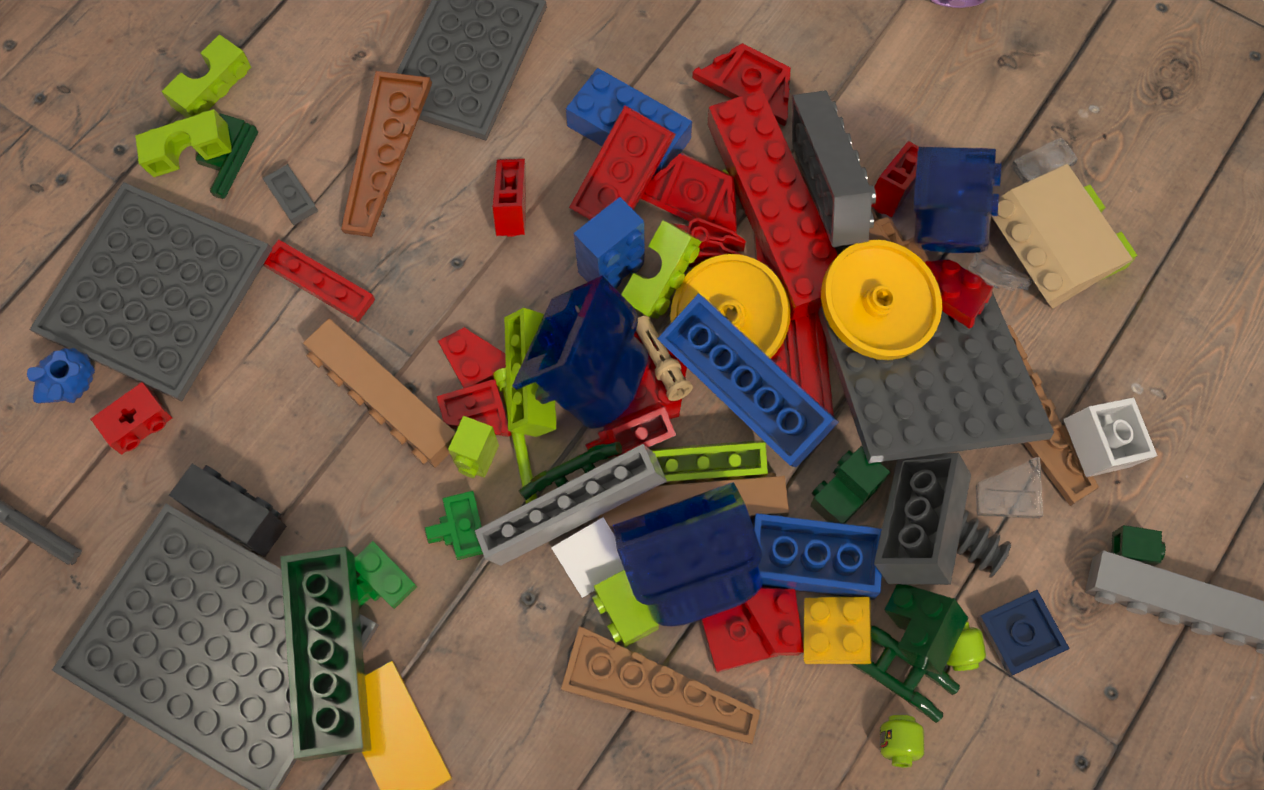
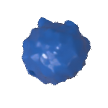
M63 348L59 351H53L44 360H41L39 365L27 370L29 381L35 382L33 401L38 404L60 401L75 403L76 399L81 398L83 393L90 388L95 369L90 363L88 355L75 348Z

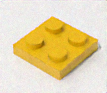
M870 597L804 598L805 664H871Z

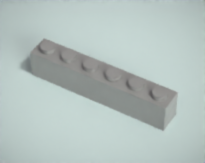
M642 444L475 530L484 558L502 566L667 482L655 453Z
M1104 550L1092 558L1085 593L1095 596L1094 599L1096 601L1110 605L1118 603L1127 606L1126 610L1135 614L1146 615L1149 613L1159 616V621L1166 624L1179 625L1181 623L1190 626L1192 632L1201 635L1215 634L1223 637L1224 642L1232 645L1243 646L1246 644L1256 647V652L1264 655V601Z

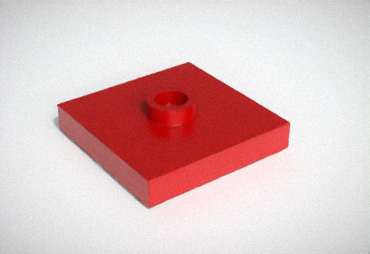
M734 599L699 609L716 673L778 657L769 656L761 642L760 634L754 630L749 621V618L752 616L743 600L738 601Z

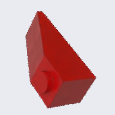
M907 141L879 176L874 186L876 202L871 204V207L878 213L886 214L892 218L933 154Z
M525 158L499 159L496 162L492 206L496 236L514 237L525 235Z

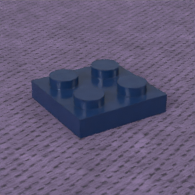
M1038 590L977 617L1009 677L1070 649Z

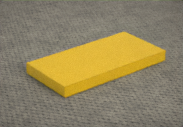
M391 661L367 674L365 682L371 751H365L362 754L379 789L434 790L453 779L395 663Z

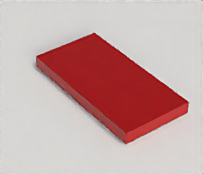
M624 106L569 208L591 220L621 197L634 210L676 134L631 108Z

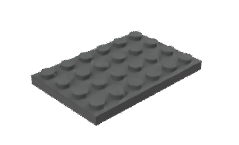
M431 0L396 72L398 74L430 77L432 81V86L419 120L487 141L546 11V1Z

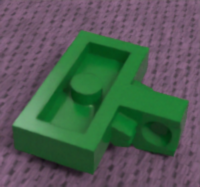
M469 491L442 498L446 516L439 518L440 524L425 527L428 543L445 541L446 546L453 545L457 560L483 554L475 530L482 526L474 492Z
M374 541L355 557V568L360 574L357 578V583L359 584L357 585L359 609L370 598L377 601L380 597L395 609L417 588L415 583Z

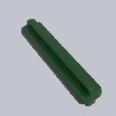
M249 123L242 125L231 147L232 152L226 156L210 188V192L214 197L226 198L258 135V130L254 125Z

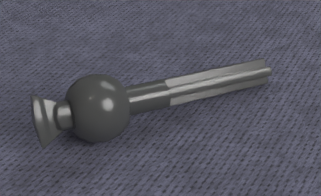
M0 499V523L67 565H73L77 562V558L81 555L82 550Z

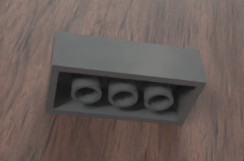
M943 453L897 460L874 565L888 584L951 585L971 473L959 453Z

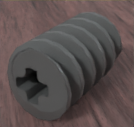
M965 510L957 554L961 555L967 550L970 551L968 562L971 563L979 558L981 561L978 569L982 571L990 566L989 578H992L1009 556L1011 543L1006 541L998 545L1001 538L998 533L988 538L990 527L986 525L977 530L979 519L973 518L967 522L969 512Z

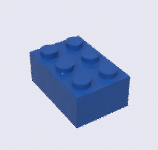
M621 197L573 233L578 273L600 296L607 291H614L621 284L624 277L629 273H636L644 264V220Z

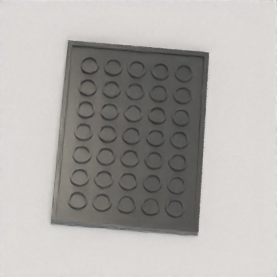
M165 504L52 671L248 790H279L297 759H294L281 569L170 505ZM360 614L362 648L364 651L379 625Z

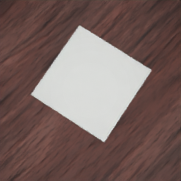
M603 517L551 547L582 598L595 591L594 585L626 568L629 570L634 568Z

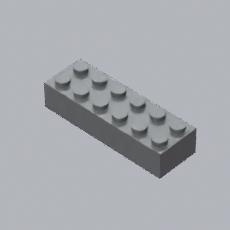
M827 90L793 95L792 145L832 247L869 242V229L874 227L871 204L876 202V193L874 186L868 184L866 168L860 166L858 151L852 148L851 135L845 132L843 118L837 115L836 102L831 101Z

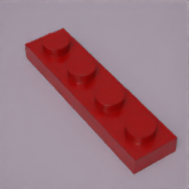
M279 239L272 247V251L263 264L267 269L356 322L361 320L375 301L373 294Z

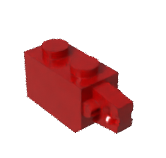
M657 402L603 425V430L597 432L600 438L585 444L588 450L596 445L620 442L622 453L614 455L618 457L642 444L647 447L653 446L676 436V433L665 407L660 402Z

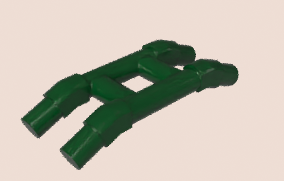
M620 442L596 445L588 449L587 452L557 467L539 473L530 480L531 482L521 488L519 493L527 500L538 491L540 492L552 485V482L557 487H560L569 482L565 476L581 468L584 473L595 469L596 467L593 463L621 454L622 446Z
M871 625V641L885 649L875 664L871 661V664L851 665L906 700L935 723L939 722L943 717V712L925 696L914 690L924 674L951 695L959 691L960 685L950 678L945 671L939 675L913 666L898 649L899 642L884 630ZM895 656L913 666L903 683L886 672Z

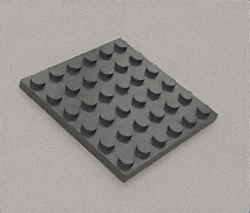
M123 182L29 330L67 349L75 348L87 354L89 359L140 383L143 382L145 385L182 402L268 258L272 248L263 241Z
M993 292L988 303H985L982 313L976 316L975 324L972 328H967L942 311L938 328L932 338L916 352L894 360L870 358L848 347L834 333L825 317L823 307L820 306L818 316L868 463L1048 440L1054 434V430Z

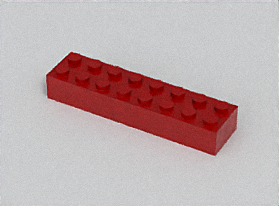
M763 89L709 106L708 128L728 174L734 176L735 190L766 262L780 279L787 292L791 319L795 320L818 312L820 306H822L821 288L823 278L828 267L838 254L831 245L819 212Z

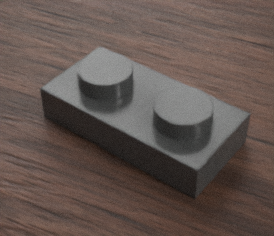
M288 164L263 178L293 226L318 212L317 207Z

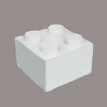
M1134 398L1089 406L1064 419L1086 478L1130 468L1157 456Z

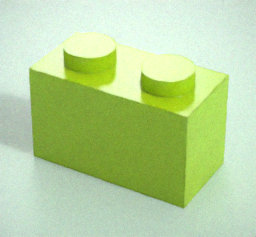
M463 416L448 451L456 467L459 468V473L470 478H475L476 475L485 478L499 443L492 426Z
M628 568L594 585L596 595L592 597V600L600 615L606 612L611 624L607 625V628L615 643L621 641L626 648L659 630V624Z

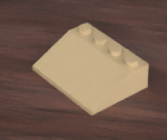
M1068 164L1011 189L985 206L1052 309L1133 261V258Z

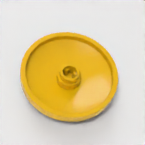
M869 240V242L853 244L834 259L823 278L821 301L830 327L843 343L864 356L879 360H894L906 357L924 346L938 328L942 314V299L938 283L924 261L915 253L899 244L885 240Z
M725 254L709 258L689 271L681 286L676 289L671 304V323L699 293L710 301L770 358L781 347L787 335L790 324V303L787 292L776 274L765 264L754 258L739 254Z

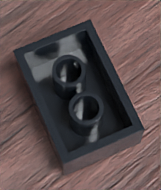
M192 463L169 496L195 515L261 556L266 557L287 527L279 520L282 514L273 509V506L258 496L255 498L247 493V490L232 480L230 482L227 481L211 467L205 465L201 469Z

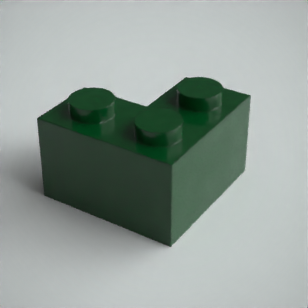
M862 446L854 453L848 450L837 462L838 466L833 471L835 477L829 483L823 480L811 493L814 498L810 506L827 522L845 524L879 490L890 473L880 462L868 463Z
M897 584L884 609L898 628L906 630L897 647L913 666L941 675L963 631L968 616L954 598L906 584Z

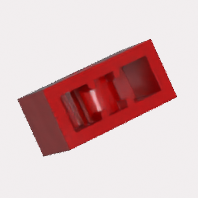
M141 382L90 418V420L108 445L122 455L138 447L140 441L151 433H156L163 429L166 423L172 419V416L154 392Z

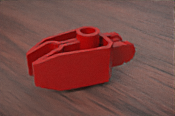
M699 218L690 221L689 226L673 224L702 241L697 258L692 263H689L688 267H695L701 262L719 255H743L736 251L744 252L746 241L730 229Z

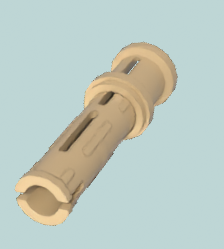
M645 315L637 318L632 324L633 328L637 331L646 351L656 366L655 376L658 380H662L666 387V396L670 401L684 398L692 391L693 385L684 378L680 362L671 358L666 347L657 339L659 334L653 326L650 317ZM650 338L653 340V342H654L656 348L658 349V351H656V349H655V347L653 346V344H652Z

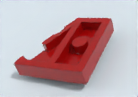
M465 327L438 340L443 353L463 388L493 380V373L495 371L506 368V354Z
M495 379L436 396L443 421L450 428L457 429L462 417L466 416L492 426L495 435L512 436L511 432L508 431V421Z
M739 588L735 591L737 600H743L752 617L749 618V621L754 630L760 634L761 642L769 656H798L804 653L795 589Z

